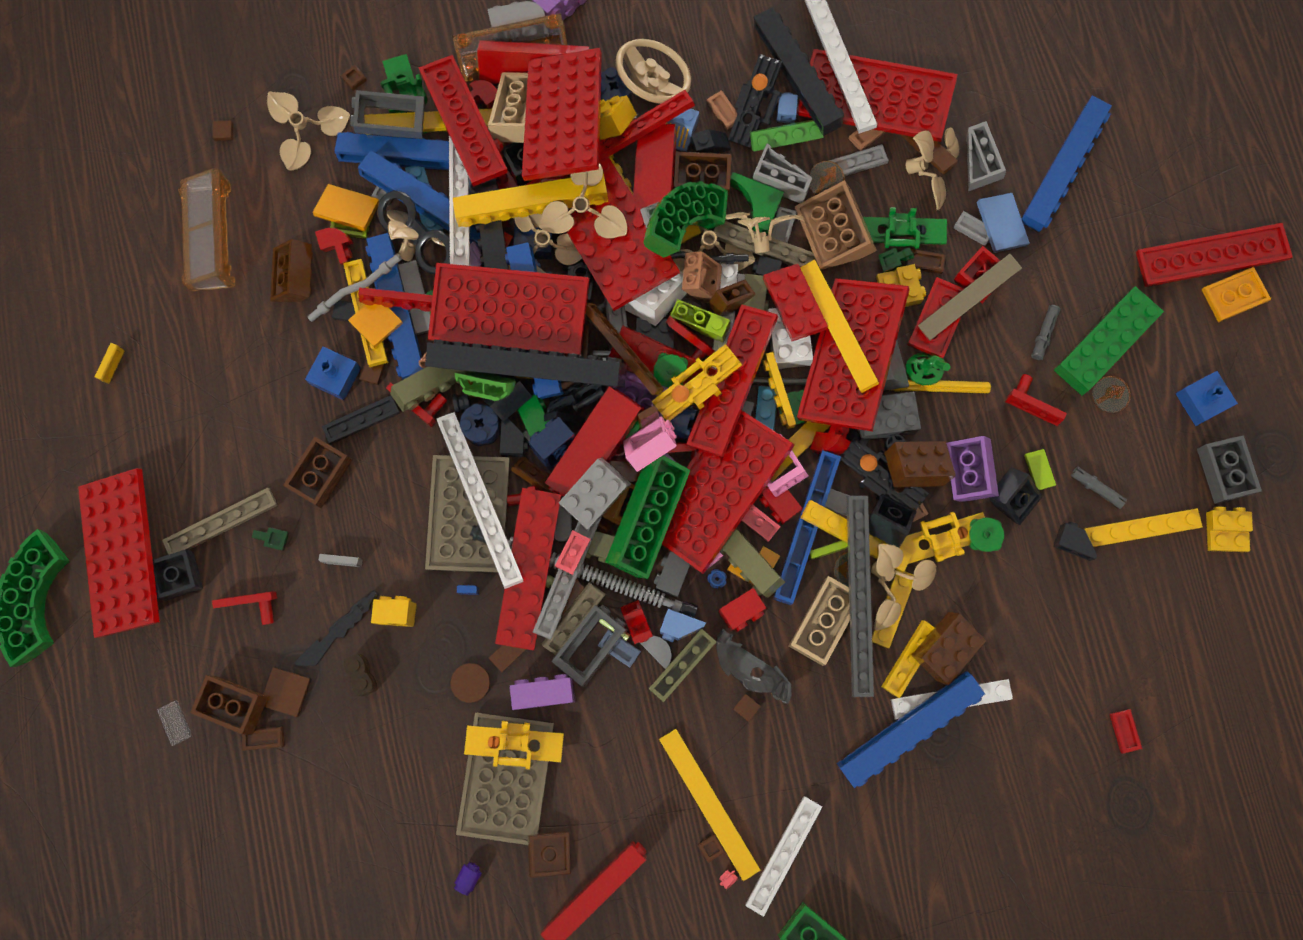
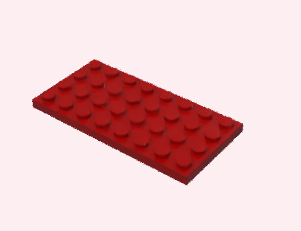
M600 48L529 60L522 166L524 181L599 170L602 62Z
M814 49L810 66L815 67L818 78L824 81L827 92L831 93L835 99L836 106L843 110V124L856 126L826 52ZM849 55L877 123V128L873 130L911 137L916 136L922 131H929L933 141L941 142L958 74ZM799 100L796 115L811 118L803 103Z
M608 156L599 161L603 169L608 202L600 205L592 204L590 208L599 213L607 205L618 208L626 219L627 234L615 238H604L596 232L594 226L595 220L599 216L589 211L581 213L576 210L570 214L574 219V225L567 231V234L612 310L616 311L680 274V271L670 255L663 258L645 247L646 226L640 211L641 208Z
M436 263L428 340H444L452 343L455 341L471 345L474 343L490 347L494 345L509 349L514 347L526 350L533 349L581 355L590 278Z
M835 278L832 293L879 384L861 393L830 330L827 328V330L820 332L797 415L798 420L873 432L910 290L909 286Z
M741 411L724 457L699 450L687 466L690 473L662 545L704 574L795 445L752 416Z
M136 468L79 486L94 638H101L160 623L142 469Z

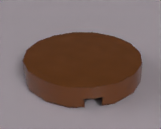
M463 664L452 675L450 682L451 690L455 697L463 702H478L489 691L490 676L486 669L478 664Z

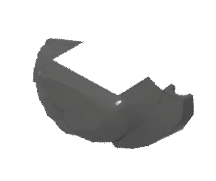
M722 629L717 635L716 649L720 666L728 677L732 674L749 691L758 693L771 692L776 700L789 704L792 695L791 684L777 666L772 668L741 648L742 644L732 642L733 635ZM756 667L764 671V675L761 677H754L750 674L752 669Z

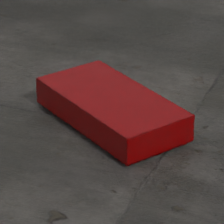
M1131 709L1109 714L1120 752L1127 753L1142 749Z

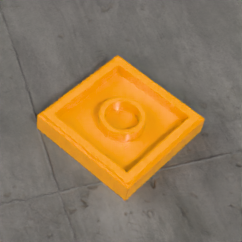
M378 304L363 306L348 320L374 348L403 324L390 308Z

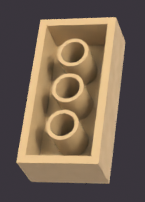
M502 72L488 123L493 140L498 138L500 142L524 143L528 73Z
M829 576L825 578L789 644L790 648L822 666L827 664L850 621L849 587Z

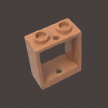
M704 252L685 253L682 290L701 303H709L716 290L720 289L722 266Z

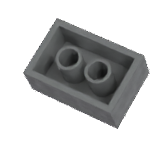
M915 392L882 396L873 432L858 429L860 440L887 438L892 434H899L901 436L911 435L921 430Z
M1244 435L1209 443L1197 448L1214 504L1250 496L1262 491Z

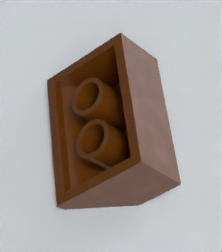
M290 239L273 248L270 301L300 302L309 298L311 294L312 244Z

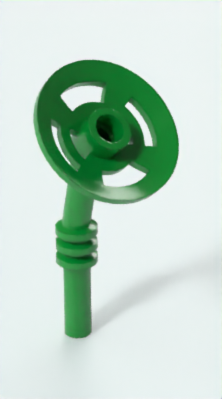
M918 353L908 359L906 373L915 383L928 386L939 382L944 370H950L951 366L944 362L941 357L932 356L928 353ZM918 357H928L920 360L916 359ZM911 364H914V370L917 374L912 371ZM933 374L935 376L930 379L922 378L923 375Z

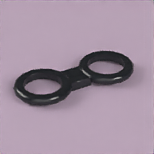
M396 190L387 192L380 199L377 210L379 222L384 230L388 232L389 221L386 216L388 203L392 199H400L408 210V219L405 225L418 233V239L411 241L416 245L415 255L421 268L430 274H435L436 267L430 265L424 256V246L430 238H438L443 242L447 252L444 263L450 264L449 236L439 230H428L416 219L415 203L406 193Z

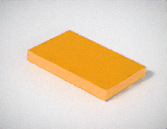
M328 184L313 211V215L365 231L380 201L374 197Z
M1254 267L1201 289L1218 322L1271 300Z

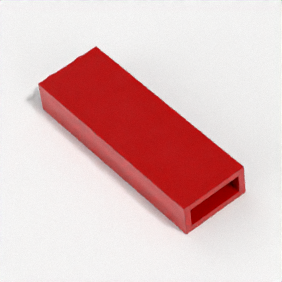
M480 40L477 49L479 79L492 84H499L502 72L528 73V63L531 59L589 50V46Z
M663 124L637 140L633 196L641 209L659 202L674 189L677 141L675 124Z
M609 386L545 483L549 486L548 489L553 493L565 496L598 458L603 457L609 463L637 422L638 413L644 411L645 408L617 388Z
M632 841L544 927L540 935L545 940H566L646 861V849L639 842L635 844Z

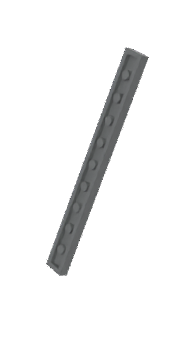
M847 496L852 697H874L868 496Z

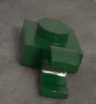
M894 248L878 255L884 272L903 267L901 261L915 258L910 248L900 252Z
M268 528L267 533L254 530L252 538L265 541L264 547L284 551L289 532L274 528Z

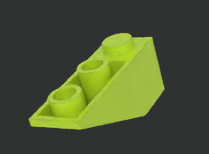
M677 299L670 315L682 324L724 343L731 327L729 319Z

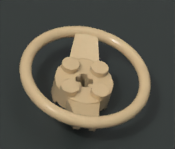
M635 39L625 43L618 50L615 60L618 75L626 87L637 96L647 101L661 104L683 90H686L687 93L689 92L691 86L690 71L684 60L668 46L654 40ZM636 47L654 48L671 57L683 73V87L680 88L668 82L670 74L658 65L654 59L648 58L645 61ZM623 57L630 72L632 73L630 78L627 76L624 70Z

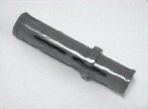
M1049 305L1041 331L1035 339L1036 344L1031 354L1033 359L1043 360L1046 348L1050 345V337L1061 310L1056 305Z
M1079 466L1073 470L1071 477L1077 479L1085 485L1086 489L1093 490L1119 509L1127 502L1126 498L1100 482L1095 475L1088 474Z

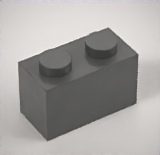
M670 551L668 556L664 555L661 566L664 568L661 574L657 573L654 584L657 585L656 590L678 598L690 564Z

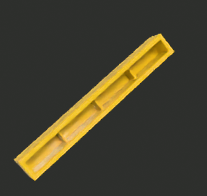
M604 174L597 185H587L584 197L589 200L590 205H600L608 202ZM571 178L453 197L455 218L458 227H470L474 224H488L492 221H506L515 217L524 218L528 215L543 214L546 206L554 201L563 202L568 208H572L573 201L580 196L584 184L576 185Z

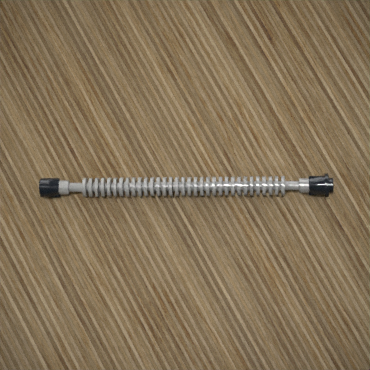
M479 524L477 526L474 525L470 536L473 537L472 541L478 540L486 543ZM511 537L510 540L507 539L511 550L514 537ZM555 552L551 555L549 567H552L554 564L553 569L557 568L555 564L560 556L558 554L556 557L557 553ZM584 563L578 573V578L583 575L582 579L584 580L587 577L586 581L588 582L591 578V583L597 580V585H599V582H602L600 586L603 587L605 583V588L607 589L610 585V590L616 587L615 592L621 589L619 593L622 594L624 590V595L626 596L629 592V597L635 594L634 599L639 596L638 600L641 601L643 597V602L645 603L648 599V604L654 601L653 606L658 603L657 607L660 608L662 604L678 613L692 618L695 617L698 605L693 603L681 602L676 599L675 601L664 597L665 593L663 592L660 596V591H657V594H655L656 590L653 589L651 593V588L649 587L646 591V586H643L641 589V584L635 587L636 582L631 585L632 581L629 580L627 584V579H624V582H622V577L617 580L618 576L615 575L612 578L613 574L611 573L608 577V572H605V575H603V570L598 573V568L593 571L594 567L591 566L589 570L590 565H586V568H584Z

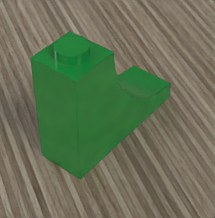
M732 172L730 186L738 190L745 197L750 206L752 218L770 217V220L758 223L760 233L766 232L767 236L771 219H774L777 214L784 192Z

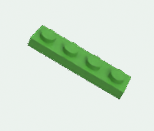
M813 120L750 132L753 151L764 150L766 144L774 148L824 138Z

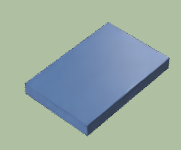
M1013 193L983 198L977 201L993 253L1029 244Z

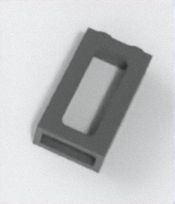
M356 90V96L352 97V108H355L354 115H351L350 125L354 127L355 133L422 139L425 108L424 97ZM370 107L415 112L414 128L364 123V110Z
M603 604L601 607L595 605L551 661L580 686L588 684L629 630L625 627L627 623L619 617L615 619L610 615L612 611ZM603 619L614 628V633L585 671L581 672L570 663V658L599 620Z

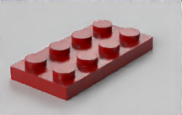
M799 264L763 275L764 283L792 342L827 330L828 325Z
M936 277L907 345L943 359L960 318L930 341L919 329L918 325L963 291L964 288Z

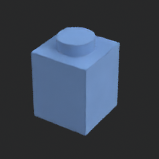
M787 92L779 97L776 122L795 123L798 95Z

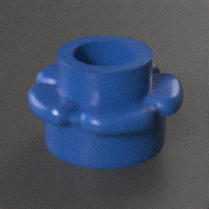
M715 569L708 575V582L713 588L723 587L726 584L727 576L723 571Z

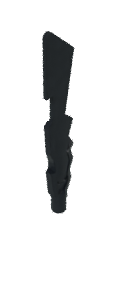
M373 590L368 596L354 604L348 614L342 616L329 628L327 636L321 642L317 639L295 661V665L316 666L336 637L344 638L347 630L355 627V623L362 620L363 614L370 610L371 603L379 594Z

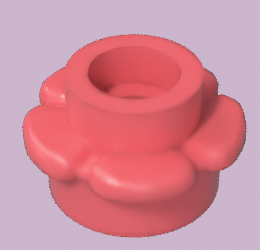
M727 870L719 878L721 880L720 886H724L726 889L730 888L738 879L734 874L735 871L730 873Z

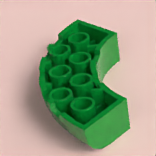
M703 181L697 183L688 182L674 188L658 202L650 216L644 237L645 247L664 258L680 251L681 242L686 232L685 229L688 226L696 225L710 230L724 224L728 190L713 183L705 184Z
M40 529L34 531L19 546L20 549L14 557L10 558L8 562L10 564L0 579V648L10 667H18L31 661L54 644L46 626L45 602L54 578L70 561L58 544Z

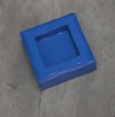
M458 585L457 593L479 595V588L476 585Z

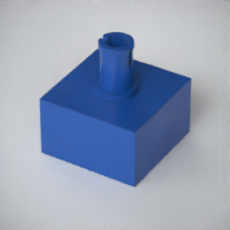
M322 347L305 380L310 385L344 401L361 367L357 362Z
M1218 371L1175 393L1195 426L1238 404Z

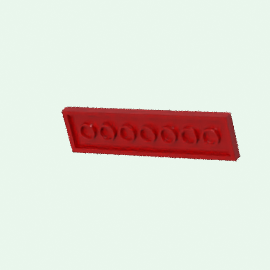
M453 55L419 67L420 74L472 186L474 187L507 174L506 165Z
M1283 223L1136 251L1145 287L1287 261L1293 258Z
M741 305L726 345L742 366L716 385L721 392L719 396L716 397L713 394L703 402L704 407L699 411L686 443L689 447L724 457L777 322V314Z
M522 488L511 551L524 582L504 590L495 644L535 650L537 634L533 633V630L542 611L560 508L559 502L562 494Z

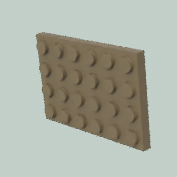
M433 455L425 570L498 573L487 544L478 540L472 541L473 537L470 536L473 526H477L478 521L452 457L448 455ZM473 456L506 537L510 458Z
M475 713L473 726L501 728L502 721L524 724L525 722L530 723V731L553 733L554 723ZM531 740L528 744L531 751L539 750V741ZM500 750L499 757L527 759V752ZM468 755L456 835L528 845V835L538 834L549 761L531 760L530 769L507 765L493 767L494 757Z

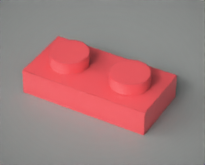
M754 505L751 506L742 519L745 525L767 542L771 540L780 528L777 523Z
M572 531L555 567L573 575L591 539Z

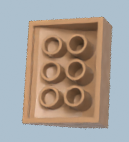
M845 180L795 206L797 214L804 217L805 222L801 221V224L820 270L855 261L877 251L852 190Z

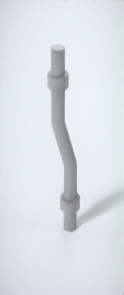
M397 253L387 262L381 263L379 268L365 280L342 288L327 301H322L317 306V309L308 315V319L313 322L320 315H325L330 311V307L345 295L358 291L359 287L366 288L383 274L389 273L392 267L402 260L401 256Z

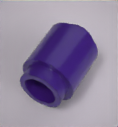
M471 862L468 865L463 864L455 880L456 885L454 889L467 896L470 892H473L482 874L479 871L480 867Z

